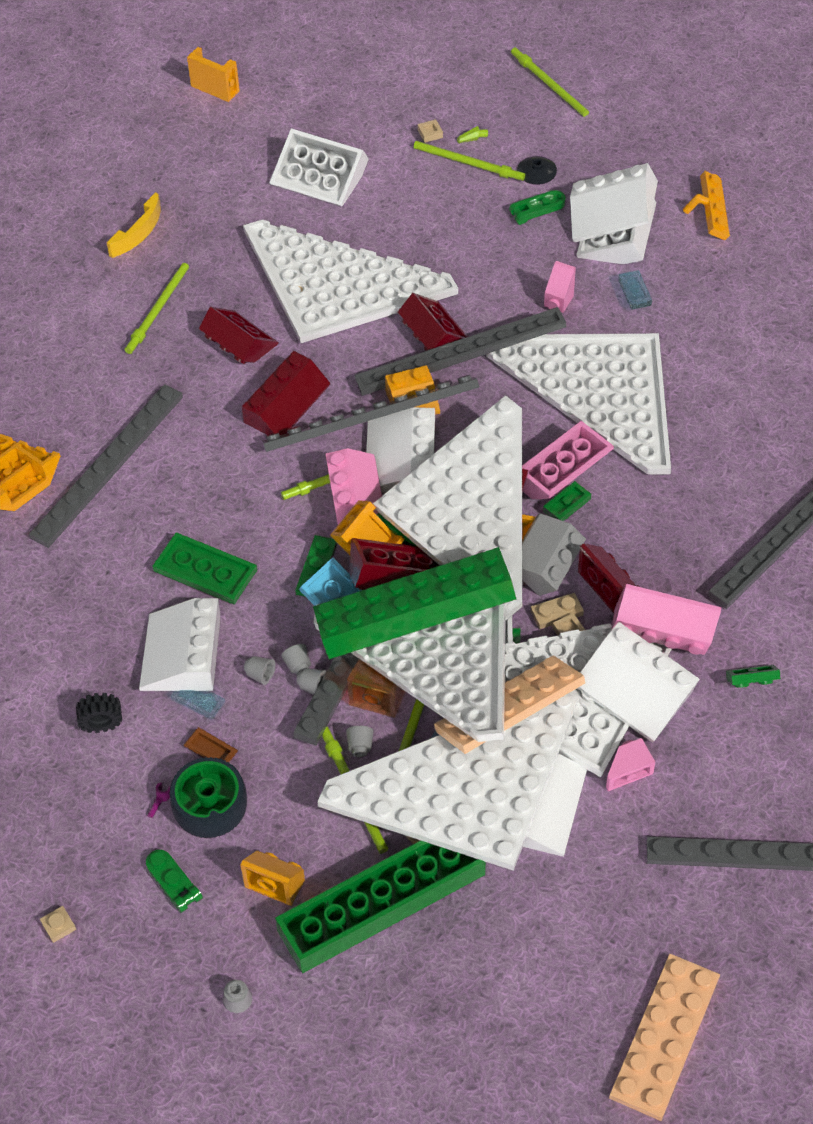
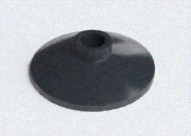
M531 156L519 163L517 171L525 173V182L540 185L548 183L555 178L557 167L552 160L546 157Z

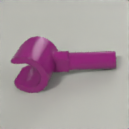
M162 782L156 785V799L147 814L150 818H153L162 802L170 799V786L166 791L162 792Z

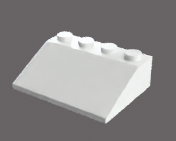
M291 129L269 184L342 207L360 181L369 158L361 149Z
M648 163L573 183L570 203L572 239L574 243L650 223L658 180Z
M655 199L649 224L580 241L576 256L583 259L617 264L642 261L656 207Z
M413 407L368 421L366 453H371L375 456L382 493L388 492L434 454L435 408Z
M193 598L149 614L139 686L140 691H213L220 628L218 598Z
M618 622L580 672L584 675L585 684L577 689L653 743L690 696L700 679Z
M558 753L523 847L564 857L587 769Z

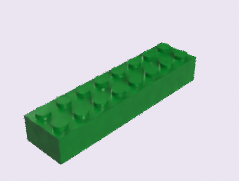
M497 547L315 605L313 609L328 658L332 659L517 599L500 548Z
M419 841L275 917L277 932L303 974L485 876L486 862L437 845Z

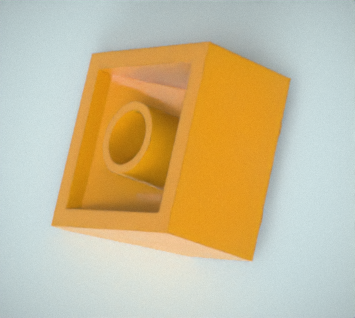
M427 365L385 376V389L389 402L395 401L394 397L402 394H407V397L415 395V391L422 388H428V390L435 389L434 381ZM438 400L416 406L419 408H435V415L440 414Z
M256 850L243 859L240 864L245 888L292 906L305 881L304 869L300 865L291 861L288 863L282 861L269 852L262 853Z

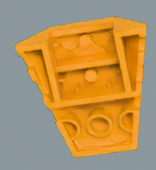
M0 434V510L16 511L47 488L52 481L61 457L60 453L55 451L49 453L43 447L37 446L34 448L25 441L20 440L16 442L13 441L12 437Z

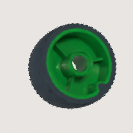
M205 757L187 763L175 774L170 786V804L176 821L187 833L200 838H215L229 833L243 819L247 807V792L239 771L232 764L220 758Z

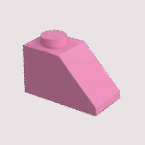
M559 261L554 263L545 290V307L549 309L558 307L564 313L574 297L576 267Z
M642 738L635 741L628 740L619 746L607 776L606 788L608 791L654 773L655 760Z

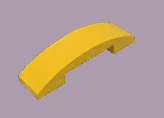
M155 192L143 204L145 213L126 233L118 230L106 242L110 257L114 258L128 252L140 244L152 232L161 212L158 193Z

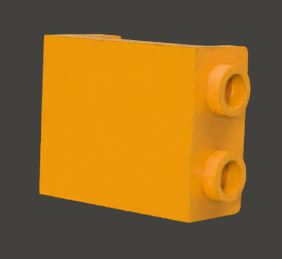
M197 47L187 56L192 87L227 102L240 91L236 61L230 59L224 65H220L204 58L202 48Z
M358 500L330 534L349 555L352 538L402 544L404 541L402 536L395 535L373 512L376 507L370 501Z

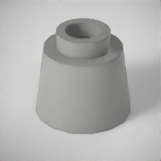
M304 644L291 646L281 655L291 673H295L297 676L300 671L309 668L311 665L307 647Z
M253 656L246 660L244 671L248 677L263 685H267L274 675L275 661L270 658Z
M306 668L298 673L297 684L300 686V689L314 695L327 671Z
M353 726L346 730L348 749L352 752L353 756L364 757L371 751L374 733L372 728Z
M241 980L228 982L223 993V1004L226 1009L233 1013H241L250 1007L253 998L247 985Z

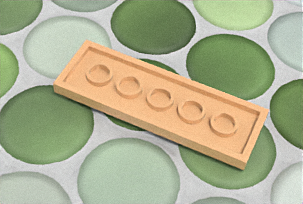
M553 655L505 682L504 731L585 684L584 675ZM445 718L434 724L436 732L464 754L486 742L476 741Z
M669 954L609 1099L662 1121L720 974Z

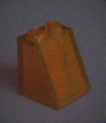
M360 659L347 679L350 706L396 718L406 693L405 690Z

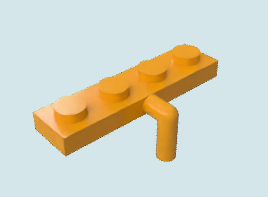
M704 171L700 175L703 195L696 194L683 208V211L689 214L699 203L703 204L708 233L726 240L730 233L722 181L718 175Z

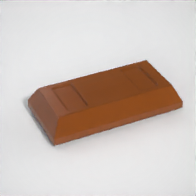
M199 727L183 745L203 758H220L226 760V762H230L238 752L234 747Z

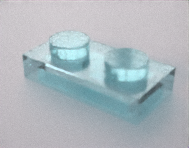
M639 270L619 274L618 281L631 310L652 305L651 296Z
M180 690L174 691L171 695V700L210 720L214 719L225 704L224 698L211 691Z

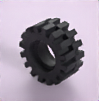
M94 693V696L89 694L86 695V699L81 698L80 702L76 704L78 727H81L83 731L87 730L88 733H92V731L100 733L101 730L107 732L108 729L114 730L115 726H119L120 722H122L119 698H114L113 694L107 696V693H102V695Z

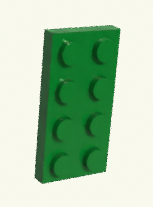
M177 532L152 566L153 571L233 605H235L257 572L256 564Z

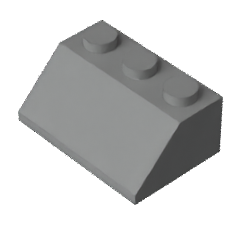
M541 513L538 514L522 540V580L539 596L557 591L580 551V545L584 544L586 538L570 523Z

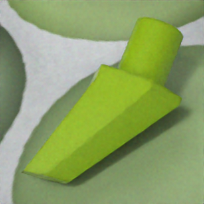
M476 126L457 138V142L464 143L476 141L479 137H488V130L479 129Z

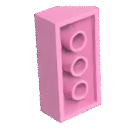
M580 421L522 465V469L528 470L523 492L531 499H550L613 450L614 446L584 422Z
M348 448L325 454L338 525L358 500L370 501L373 504L382 497L374 454Z
M626 584L615 606L611 631L620 622L648 643L662 644L671 649L678 648L689 651L692 654L705 655L712 643L721 607Z

